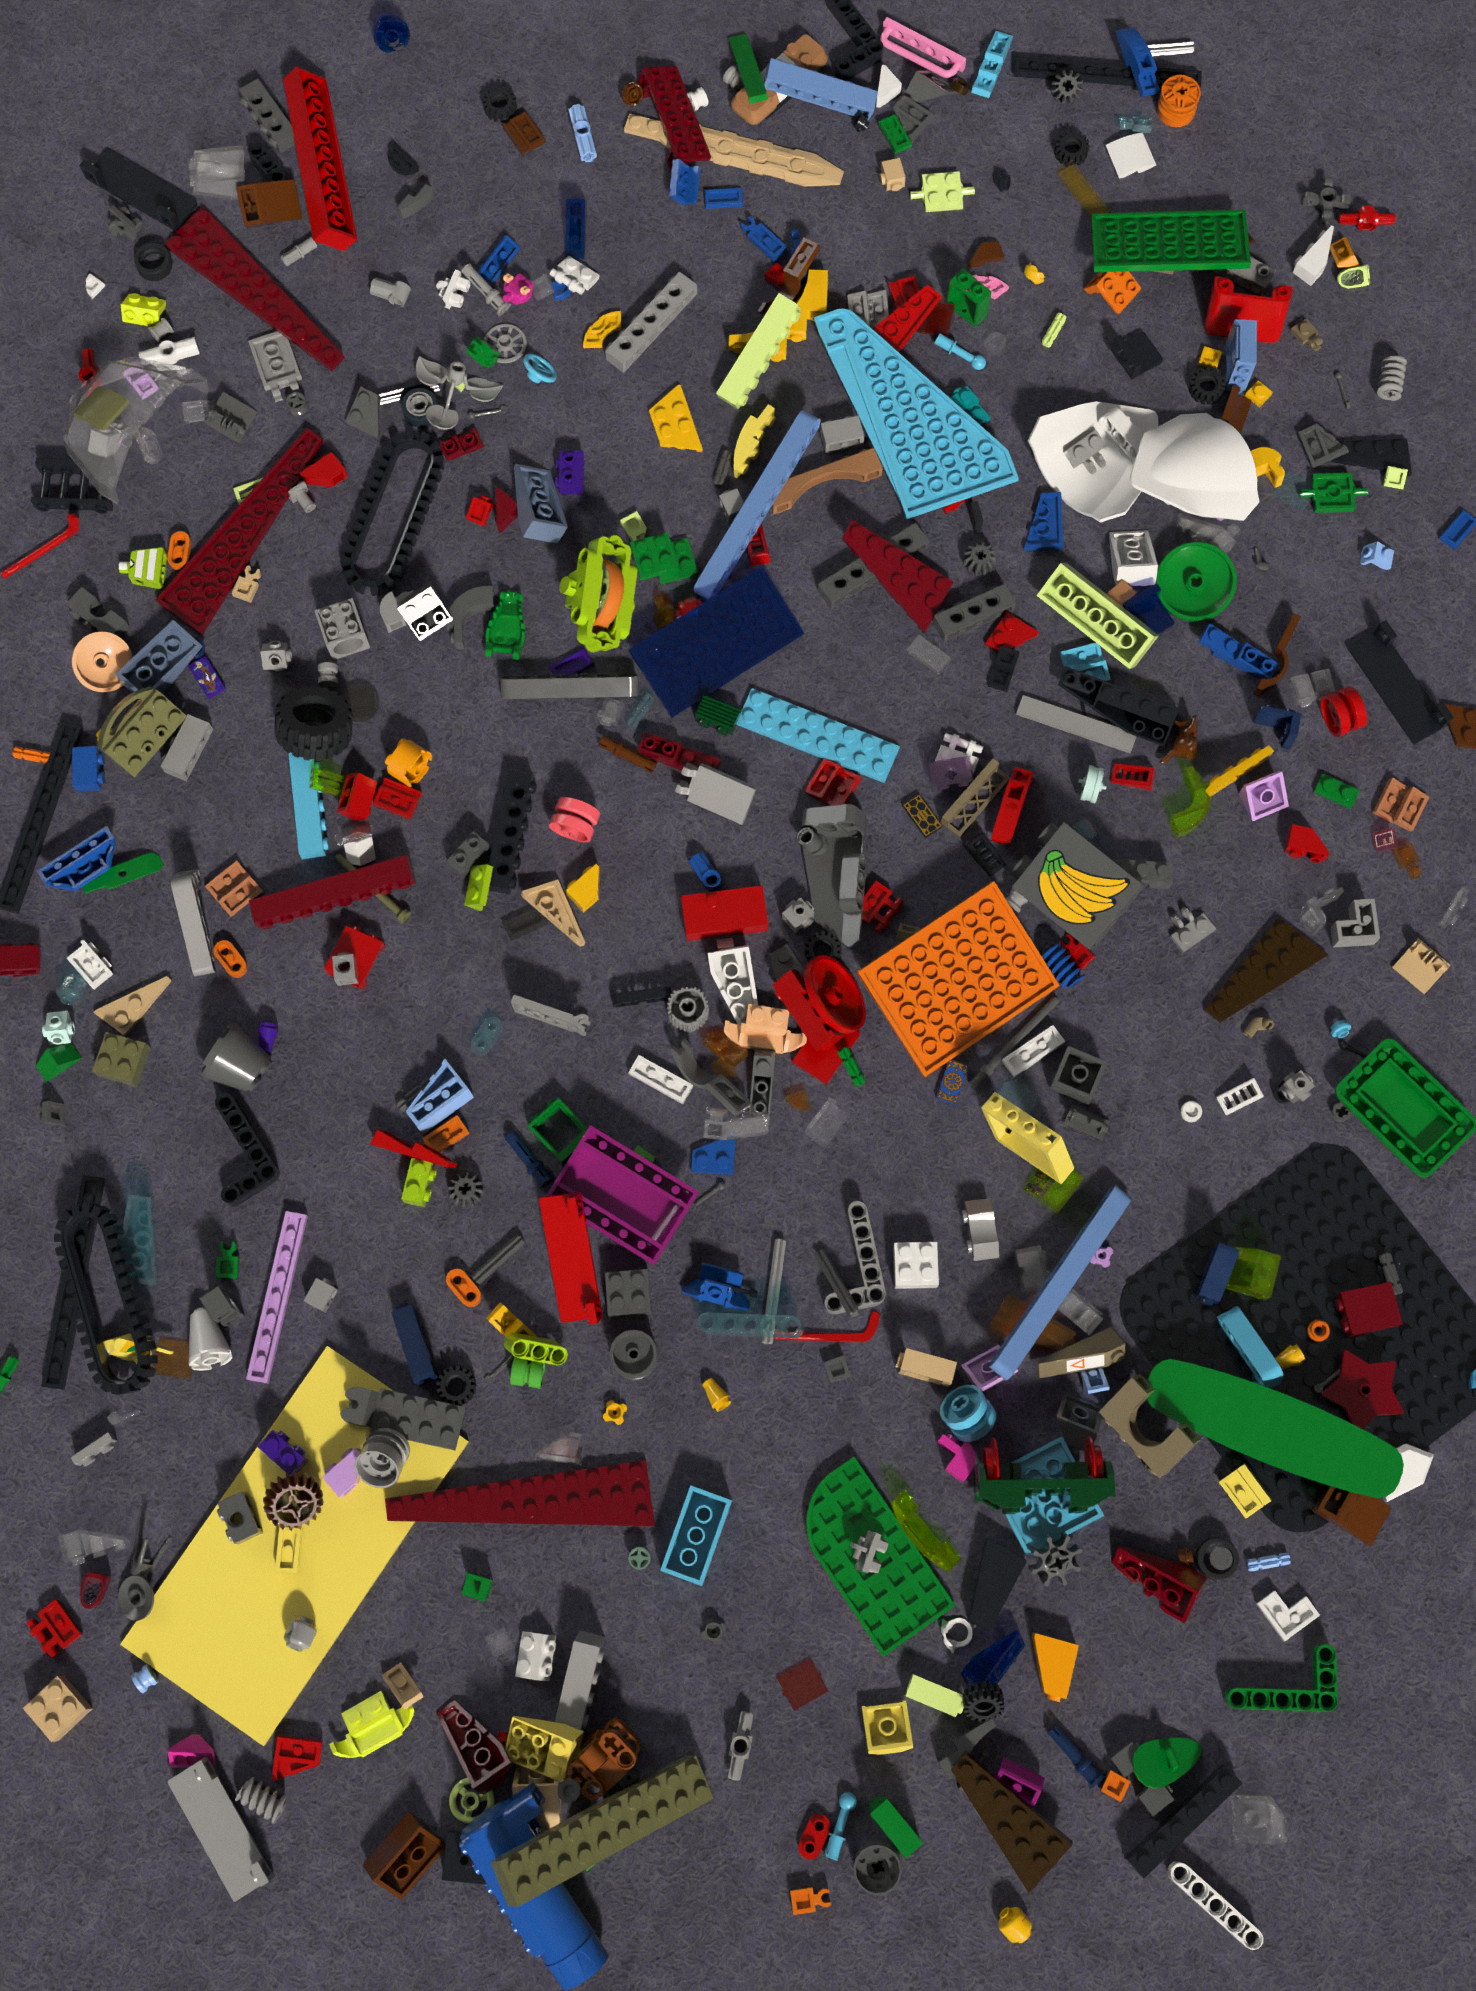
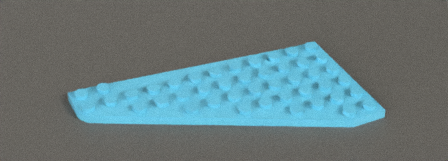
M837 309L814 317L820 339L897 494L906 519L1019 480L1008 449L854 312L848 309Z

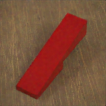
M377 1129L370 1142V1145L447 1168H456L458 1164L425 1143L415 1142L414 1146L387 1130Z

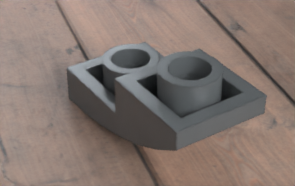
M425 184L422 189L417 191L415 197L408 194L405 199H402L397 207L400 218H407L424 208L434 198L432 187Z

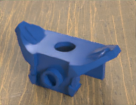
M702 1263L699 1279L688 1283L682 1288L684 1295L691 1296L701 1302L705 1300L725 1306L724 1308L747 1311L750 1307V1303L744 1293L736 1292L732 1289V1286L741 1288L744 1273Z

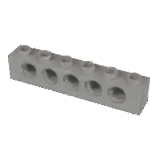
M678 272L675 277L672 276L664 289H660L656 293L655 298L644 306L642 312L631 320L630 325L626 329L621 330L618 338L608 344L605 349L606 360L624 373L697 295V284L681 272Z

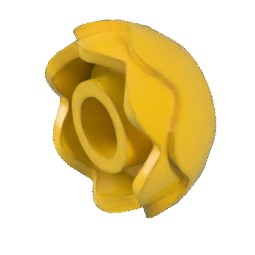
M1031 262L1025 266L1024 275L1035 285L1044 282L1046 276L1039 272L1036 266L1032 265Z

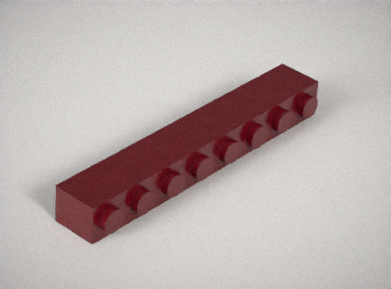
M407 855L252 899L249 900L254 924L258 928L269 929L276 923H290L295 918H307L315 912H328L336 906H349L353 901H366L377 894L387 895L392 890L398 888H410L412 884L416 883L411 860Z

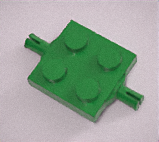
M1352 473L1313 474L1311 477L1312 488L1300 489L1299 491L1300 498L1312 497L1315 513L1354 512L1356 509L1355 497L1368 495L1367 487H1355Z

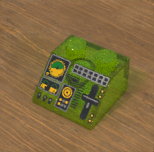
M1037 1169L1023 1190L1057 1215L1084 1177L1073 1170L1065 1181L1060 1184Z

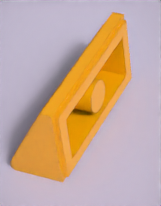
M1347 237L1330 245V251L1337 267L1360 266Z

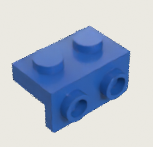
M680 159L673 160L669 196L678 204L688 205L697 203L701 168L699 166L689 167Z

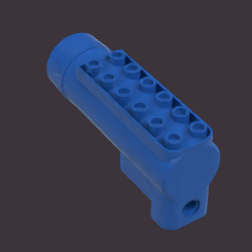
M531 1783L509 1799L493 1805L475 1818L462 1830L459 1846L465 1855L468 1854L472 1859V1867L475 1872L483 1876L487 1891L490 1894H494L497 1898V1905L503 1914L506 1913L510 1918V1926L516 1934L519 1933L522 1937V1944L529 1954L532 1953L535 1959L541 1956L545 1967L552 1973L561 1989L569 1990L594 1975L609 1957L607 1950L597 1937L595 1929L587 1921L563 1882L519 1907L508 1906L490 1862L492 1859L544 1832L535 1817L543 1812L542 1804L545 1803V1798L536 1784Z

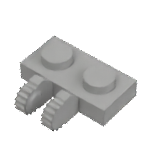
M1097 430L1092 431L1063 452L1073 468L1083 463L1090 474L1097 472L1094 463L1089 459L1090 457H1093L1099 467L1103 468L1106 466L1104 457L1099 453L1101 449L1106 447V444Z
M1183 907L1180 911L1182 916L1189 922L1187 925L1184 926L1176 914L1170 916L1172 922L1179 929L1170 938L1182 953L1216 930L1204 913L1194 919L1192 913L1186 907Z

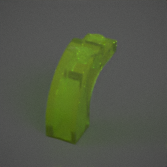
M1193 766L1185 768L1182 774L1192 797L1191 806L1184 811L1171 815L1168 820L1176 839L1188 835L1197 829L1207 815L1211 805L1212 796L1210 797L1205 792L1210 785L1209 781L1201 783V776L1198 771H1195Z

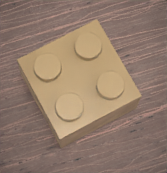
M62 1675L52 1680L23 1709L51 1742H56L67 1734L93 1708L65 1675Z

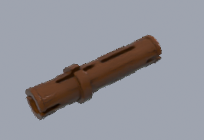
M603 735L599 742V747L610 751L615 757H621L651 774L658 762L625 746V743H619L606 735Z

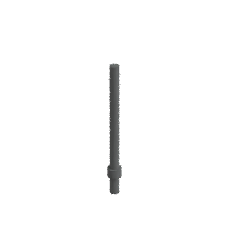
M1053 996L988 1064H984L979 1069V1073L969 1082L970 1086L975 1089L985 1078L988 1079L1002 1059L1059 1003V1000Z

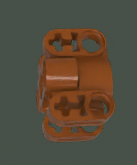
M610 1719L606 1723L604 1730L598 1727L586 1738L580 1748L578 1759L572 1761L568 1767L567 1777L578 1781L581 1793L587 1799H599L635 1765L641 1747L639 1738L621 1719ZM611 1725H612L613 1727L618 1726V1727H619V1731H617V1730H615V1729H611V1728H612ZM628 1741H633L636 1744V1750ZM574 1770L578 1772L577 1775L573 1774ZM587 1785L600 1787V1791L596 1794L590 1793Z

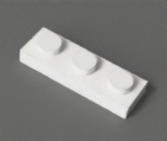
M1052 1025L1003 1058L1002 1062L1011 1075L1016 1077L1062 1046L1065 1040L1054 1025Z
M638 1055L628 1072L629 1075L681 1104L685 1102L693 1088L691 1083Z

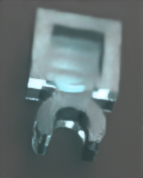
M1147 116L1133 117V119L1120 117L1119 129H1132L1133 132L1151 133L1152 119H1149Z

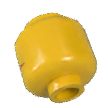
M1006 1907L1000 1912L998 1928L1010 1942L1023 1943L1030 1937L1032 1922L1020 1907Z

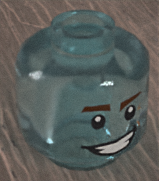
M76 973L64 975L56 989V994L60 1001L66 1005L80 1003L87 990L85 979Z

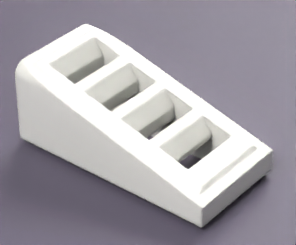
M1252 1078L1216 1098L1225 1115H1228L1263 1098L1264 1095L1255 1079ZM1247 1086H1251L1256 1096L1252 1097ZM1243 1089L1248 1100L1244 1101L1239 1090ZM1235 1093L1240 1104H1236L1231 1094ZM1227 1096L1233 1106L1230 1109H1227L1225 1106L1224 1098Z

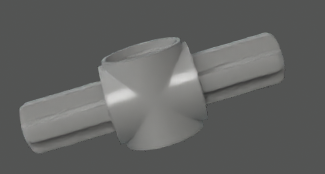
M741 1711L737 1732H733L729 1750V1756L732 1757L728 1778L736 1781L741 1779L744 1761L749 1758L753 1736H750L754 1716L751 1712ZM738 1739H743L747 1743V1749L744 1752H738L734 1748V1743Z

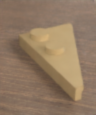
M559 880L521 892V896L574 943L579 947L585 945V940Z
M167 976L96 1009L93 1013L126 1037L172 980Z

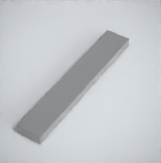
M1025 695L1022 696L1016 713L1018 716L1127 753H1131L1136 736L1126 733L1119 727Z

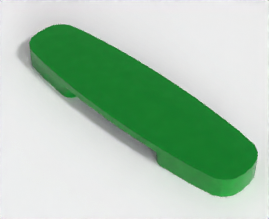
M1173 1359L1164 1360L1155 1365L1149 1376L1148 1382L1155 1391L1147 1400L1154 1409L1180 1424L1187 1423L1193 1431L1261 1462L1325 1485L1374 1498L1387 1497L1395 1491L1400 1482L1404 1463L1402 1455L1395 1447L1377 1436L1308 1403L1224 1372Z

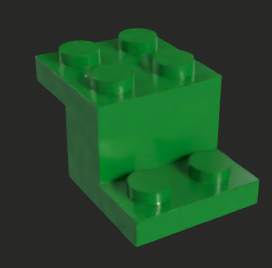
M667 532L630 542L640 581L658 576L660 585L698 575L688 538L671 542Z

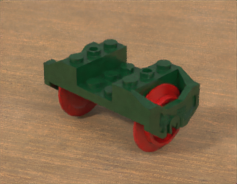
M1087 1436L1084 1462L1063 1463L1064 1479L1022 1480L1021 1463H999L996 1438H992L990 1447L983 1448V1463L974 1465V1502H982L995 1510H1002L1003 1515L1019 1513L1020 1509L1026 1507L1025 1496H1037L1045 1492V1496H1059L1062 1494V1509H1068L1070 1514L1086 1512L1089 1507L1095 1506L1099 1502L1108 1499V1497H1116L1112 1462L1103 1461L1100 1445H1094L1092 1438Z

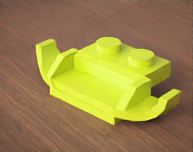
M380 1691L341 1714L349 1733L345 1735L347 1739L329 1744L332 1753L346 1758L365 1757L400 1737L413 1718V1706L411 1705L405 1710L403 1707L397 1710L394 1708L390 1709L383 1692Z

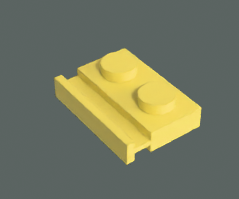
M1246 1463L1219 1481L1245 1518H1248L1272 1501V1498Z

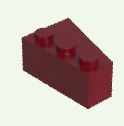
M9 943L0 945V976L13 975V977L40 974L39 945H34V943H23L21 946H13Z

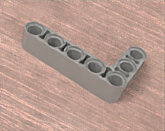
M198 869L179 872L171 878V888L192 972L195 977L216 972V969H213L212 962H214V957L197 892L202 887V883H199L198 876H200Z
M854 1201L849 1205L847 1216L863 1287L849 1289L848 1291L850 1295L856 1294L860 1297L861 1302L857 1304L858 1309H864L880 1305L885 1299L886 1291L867 1207L863 1202ZM858 1207L863 1211V1215L855 1217L852 1215L851 1210ZM864 1228L867 1230L868 1235L864 1238L858 1237L856 1230ZM862 1249H869L872 1252V1256L870 1258H863L860 1251ZM872 1269L877 1273V1277L875 1279H868L865 1272ZM878 1290L882 1298L880 1300H873L870 1297V1292ZM831 1293L826 1297L824 1308L829 1314L846 1312L836 1293ZM830 1299H837L840 1306L837 1309H831L828 1306V1301Z

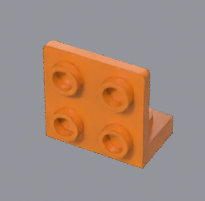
M1098 272L1084 290L1088 294L1100 293L1116 314H1120L1141 290V286L1130 272Z

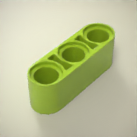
M512 1332L505 1337L503 1343L504 1347L513 1356L521 1359L561 1365L568 1357L567 1350L557 1341ZM519 1342V1345L514 1348L515 1344ZM538 1346V1349L533 1352L534 1348Z

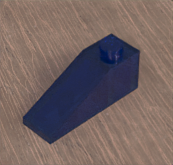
M566 199L565 258L568 256L574 259L585 258L587 201L585 199Z
M1015 1630L973 1656L961 1673L967 1687L970 1684L974 1686L975 1682L982 1684V1681H986V1684L993 1682V1685L999 1683L1025 1647V1643L1018 1631Z

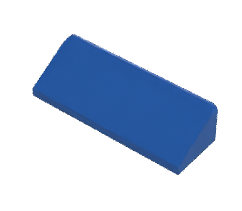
M506 234L477 272L492 287L521 247Z

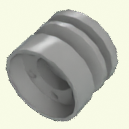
M390 1428L373 1430L367 1436L363 1448L355 1460L356 1474L363 1482L376 1488L392 1486L398 1480L402 1468L409 1457V1442L396 1430Z

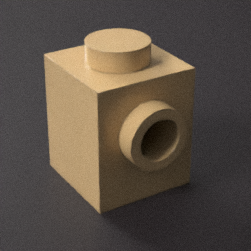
M900 158L881 162L879 178L881 185H885L886 191H898L905 187L906 177Z

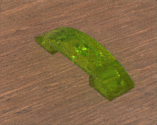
M905 1489L891 1502L895 1516L903 1531L917 1549L930 1561L949 1572L962 1559L948 1541L942 1545L918 1516L915 1510L919 1506Z

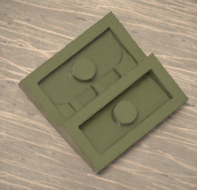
M97 386L77 407L73 414L79 420L88 421L93 428L106 430L130 404V401L108 388Z

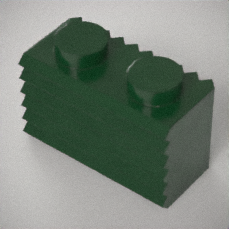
M704 694L695 713V721L701 727L708 728L710 726L715 728L716 732L721 735H727V733L733 735L741 715V708Z

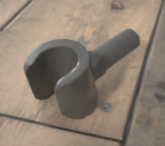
M1255 548L1256 568L1260 569L1256 570V572L1266 574V571L1261 570H1268L1269 563L1262 562L1259 548Z

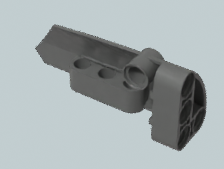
M851 804L807 808L803 810L802 829L797 835V841L803 847L811 901L814 908V921L832 933L833 936L835 935L847 947L852 948L861 938L866 876V858L863 854L866 815L857 806Z

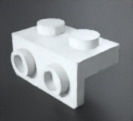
M82 940L80 941L82 946L67 957V959L95 990L113 975L109 969L112 965L105 957L101 959L96 953L99 950L92 942L87 944Z
M522 1631L515 1677L540 1681L550 1680L553 1654L556 1648L555 1635Z

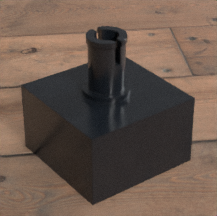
M449 1830L446 1838L442 1880L484 1884L483 1876L481 1874L478 1875L472 1867V1859L468 1854L465 1855L459 1846L462 1831Z

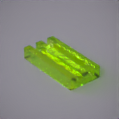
M319 768L311 769L313 776L310 777V781H312L310 789L338 797L341 796L343 784L319 778L318 775L340 782H345L346 776Z

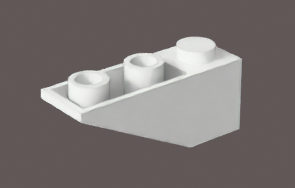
M1332 225L1327 231L1323 230L1317 238L1318 241L1315 244L1312 242L1306 249V254L1304 256L1300 255L1294 262L1295 268L1293 273L1310 286L1321 276L1327 264L1334 229Z

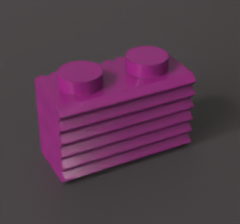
M1005 1757L996 1774L1001 1781L1032 1807L1035 1806L1043 1789L1045 1777Z

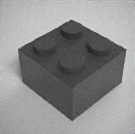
M1068 1046L1050 1089L1089 1105L1107 1062Z
M648 1269L605 1272L609 1318L652 1315Z

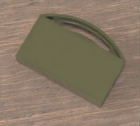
M152 687L137 690L121 700L109 713L101 728L97 748L126 773L136 777L187 716L158 690ZM139 699L109 733L112 724L120 712L131 702Z

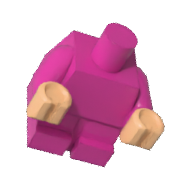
M509 273L504 275L503 290L505 294L503 300L506 303L511 301L513 304L518 305L525 303L531 298L534 283L528 279L526 280V277L520 273L515 278Z

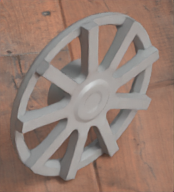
M511 324L497 325L485 336L486 341L489 338L497 342L496 345L492 346L499 348V352L504 351V359L498 358L497 362L511 363L518 360L524 354L527 347V340L523 331ZM509 327L508 333L503 335L500 328ZM496 329L500 335L498 339L490 335ZM512 329H515L519 334L511 338ZM523 338V344L514 343L516 339ZM513 347H522L519 353H516ZM511 351L515 356L508 359L507 352Z

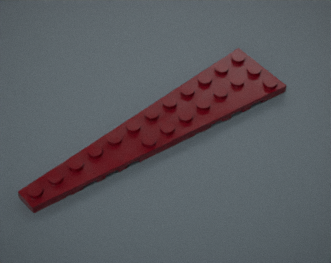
M203 206L164 244L169 251L331 372L345 359L339 349Z
M307 428L155 599L156 602L203 636L290 497L288 491L298 484L301 479L300 473L305 467L310 465L322 446L323 439Z
M646 1460L385 1499L387 1521L655 1527Z

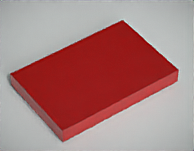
M855 1031L847 1034L829 1050L815 1051L807 1039L806 1044L801 1047L792 1063L827 1085L843 1062V1059L838 1055V1051L844 1047H849L851 1050L861 1033Z

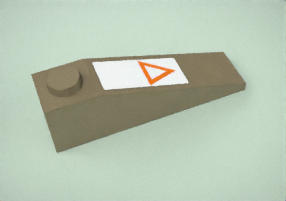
M1110 1327L1038 1360L1037 1376L1044 1378L1110 1366L1125 1359V1343Z

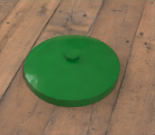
M1203 542L1187 543L1173 549L1161 562L1156 577V592L1162 606L1174 617L1187 622H1203L1221 614L1232 601L1237 585L1235 567L1227 554L1218 547Z

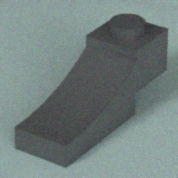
M989 1718L988 1722H981L952 1740L956 1750L938 1760L947 1778L953 1777V1779H956L951 1771L955 1762L965 1751L970 1753L978 1741L996 1727L992 1718Z

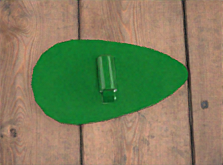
M1164 1738L1145 1742L1137 1747L1133 1754V1771L1138 1780L1146 1787L1153 1789L1165 1787L1180 1778L1194 1766L1201 1755L1202 1746L1198 1742L1186 1738Z

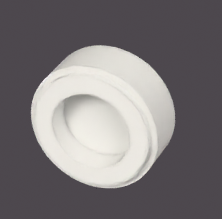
M1188 1101L1180 1109L1181 1117L1187 1122H1196L1202 1115V1108L1197 1102Z

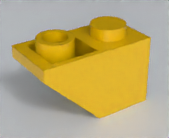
M595 864L593 867H587L578 880L574 879L567 886V896L583 913L599 900V866Z

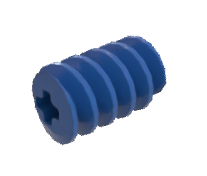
M1059 943L1049 949L1042 958L1045 962L1048 961L1047 966L1049 968H1053L1052 974H1058L1056 977L1057 982L1063 981L1061 987H1068L1069 989L1084 979L1085 974L1077 975L1081 969L1072 968L1076 962L1068 963L1071 955L1063 956L1066 949H1058L1061 944Z

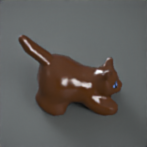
M1193 715L1191 720L1185 718L1184 720L1174 721L1176 724L1175 728L1179 730V735L1172 749L1160 760V764L1168 762L1173 756L1187 758L1188 760H1193L1197 757L1196 715Z

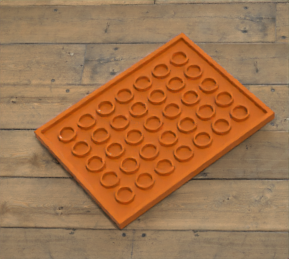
M992 881L857 971L858 976L923 1077H926L1060 986L995 881Z

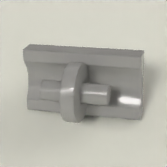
M867 1531L865 1538L860 1536L857 1544L851 1543L849 1546L855 1549L852 1558L857 1559L854 1569L866 1573H878L881 1562L873 1559L875 1552L885 1553L889 1542L881 1538V1534Z

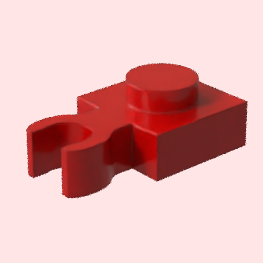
M1067 934L1066 936L1070 939V943L1068 945L1065 941H1060L1064 948L1070 950L1067 954L1071 955L1070 961H1075V966L1083 970L1096 955L1080 942L1077 944L1076 939Z

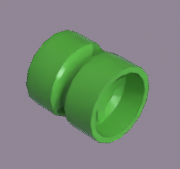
M514 1357L510 1384L524 1386L527 1383L528 1387L541 1389L545 1363L536 1361L529 1363L526 1359Z

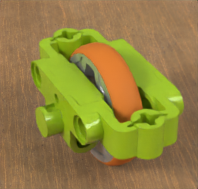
M617 535L611 537L602 536L590 541L588 548H583L579 553L577 570L571 572L569 576L563 577L559 586L560 593L566 595L565 607L571 609V622L578 626L577 640L579 643L584 644L588 651L593 653L617 648L620 644V639L624 640L627 638L630 632L632 613L635 608L634 595L637 567L630 564L631 548L624 544ZM615 555L616 561L613 563L603 559V557Z

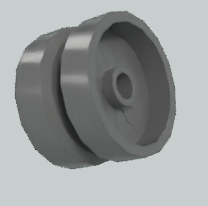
M625 1331L618 1335L611 1344L609 1353L611 1364L623 1378L633 1381L641 1380L649 1376L656 1368L658 1361L657 1347L652 1338L643 1331ZM634 1351H637L638 1356L634 1359L631 1358L630 1352L634 1353Z

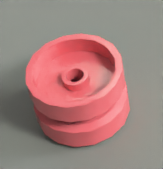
M560 797L555 806L557 814L552 815L549 828L563 837L579 842H590L594 833L592 826L598 823L600 812L583 801L569 797Z

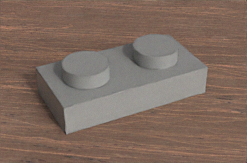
M108 1432L72 1456L71 1459L75 1465L88 1466L95 1461L94 1457L100 1452L105 1454L114 1448L113 1444L117 1442L114 1434Z

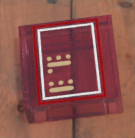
M1391 827L1373 832L1376 852L1398 848L1395 828Z

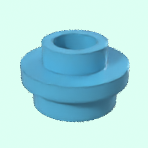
M1345 1020L1335 1022L1330 1027L1332 1030L1331 1035L1338 1038L1347 1036L1351 1029L1350 1023H1347Z

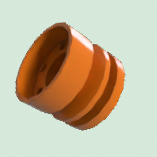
M1175 75L1164 82L1157 104V115L1163 123L1171 127H1182L1188 125L1193 120L1201 96L1198 83L1186 75Z

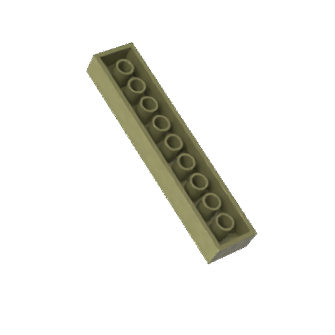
M684 1756L492 1859L490 1862L507 1905L512 1907L521 1906L714 1799L697 1756Z

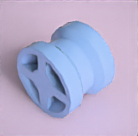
M148 1664L144 1665L140 1672H134L131 1675L133 1683L141 1693L146 1692L149 1686L159 1683L157 1676Z

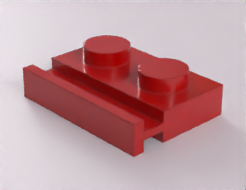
M915 276L899 279L893 283L888 282L895 310L920 291Z
M384 777V782L376 794L373 805L411 820L419 803L418 801L422 797V792Z

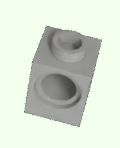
M738 489L727 490L722 495H719V504L722 510H725L724 514L728 523L734 521L744 504Z
M342 952L338 956H332L334 981L336 984L341 986L359 983L355 956L349 952ZM343 965H350L349 970L345 972L340 971Z
M316 1278L304 1302L326 1313L332 1302L331 1298L334 1299L338 1291L334 1287L335 1283L326 1278H323L322 1281Z

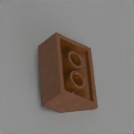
M408 1812L362 1866L375 1883L402 1900L445 1850L446 1843L421 1819Z

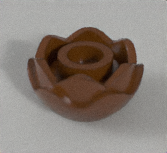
M629 82L623 87L621 93L623 102L630 107L639 104L643 98V89L637 82Z

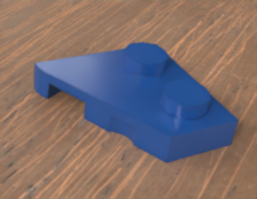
M731 1134L693 1150L691 1172L733 1175L736 1134Z

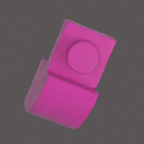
M943 1434L937 1443L954 1455L944 1470L963 1483L974 1467L975 1452L969 1442H964L960 1447L957 1445L959 1441L950 1434L947 1436Z

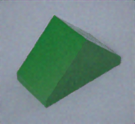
M66 1043L48 1048L36 1064V1068L45 1081L49 1082L82 1058L72 1043Z

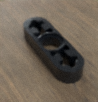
M671 987L616 993L612 995L613 1007L617 1008L639 1005V1002L646 1001L647 1003L668 1001L672 994Z

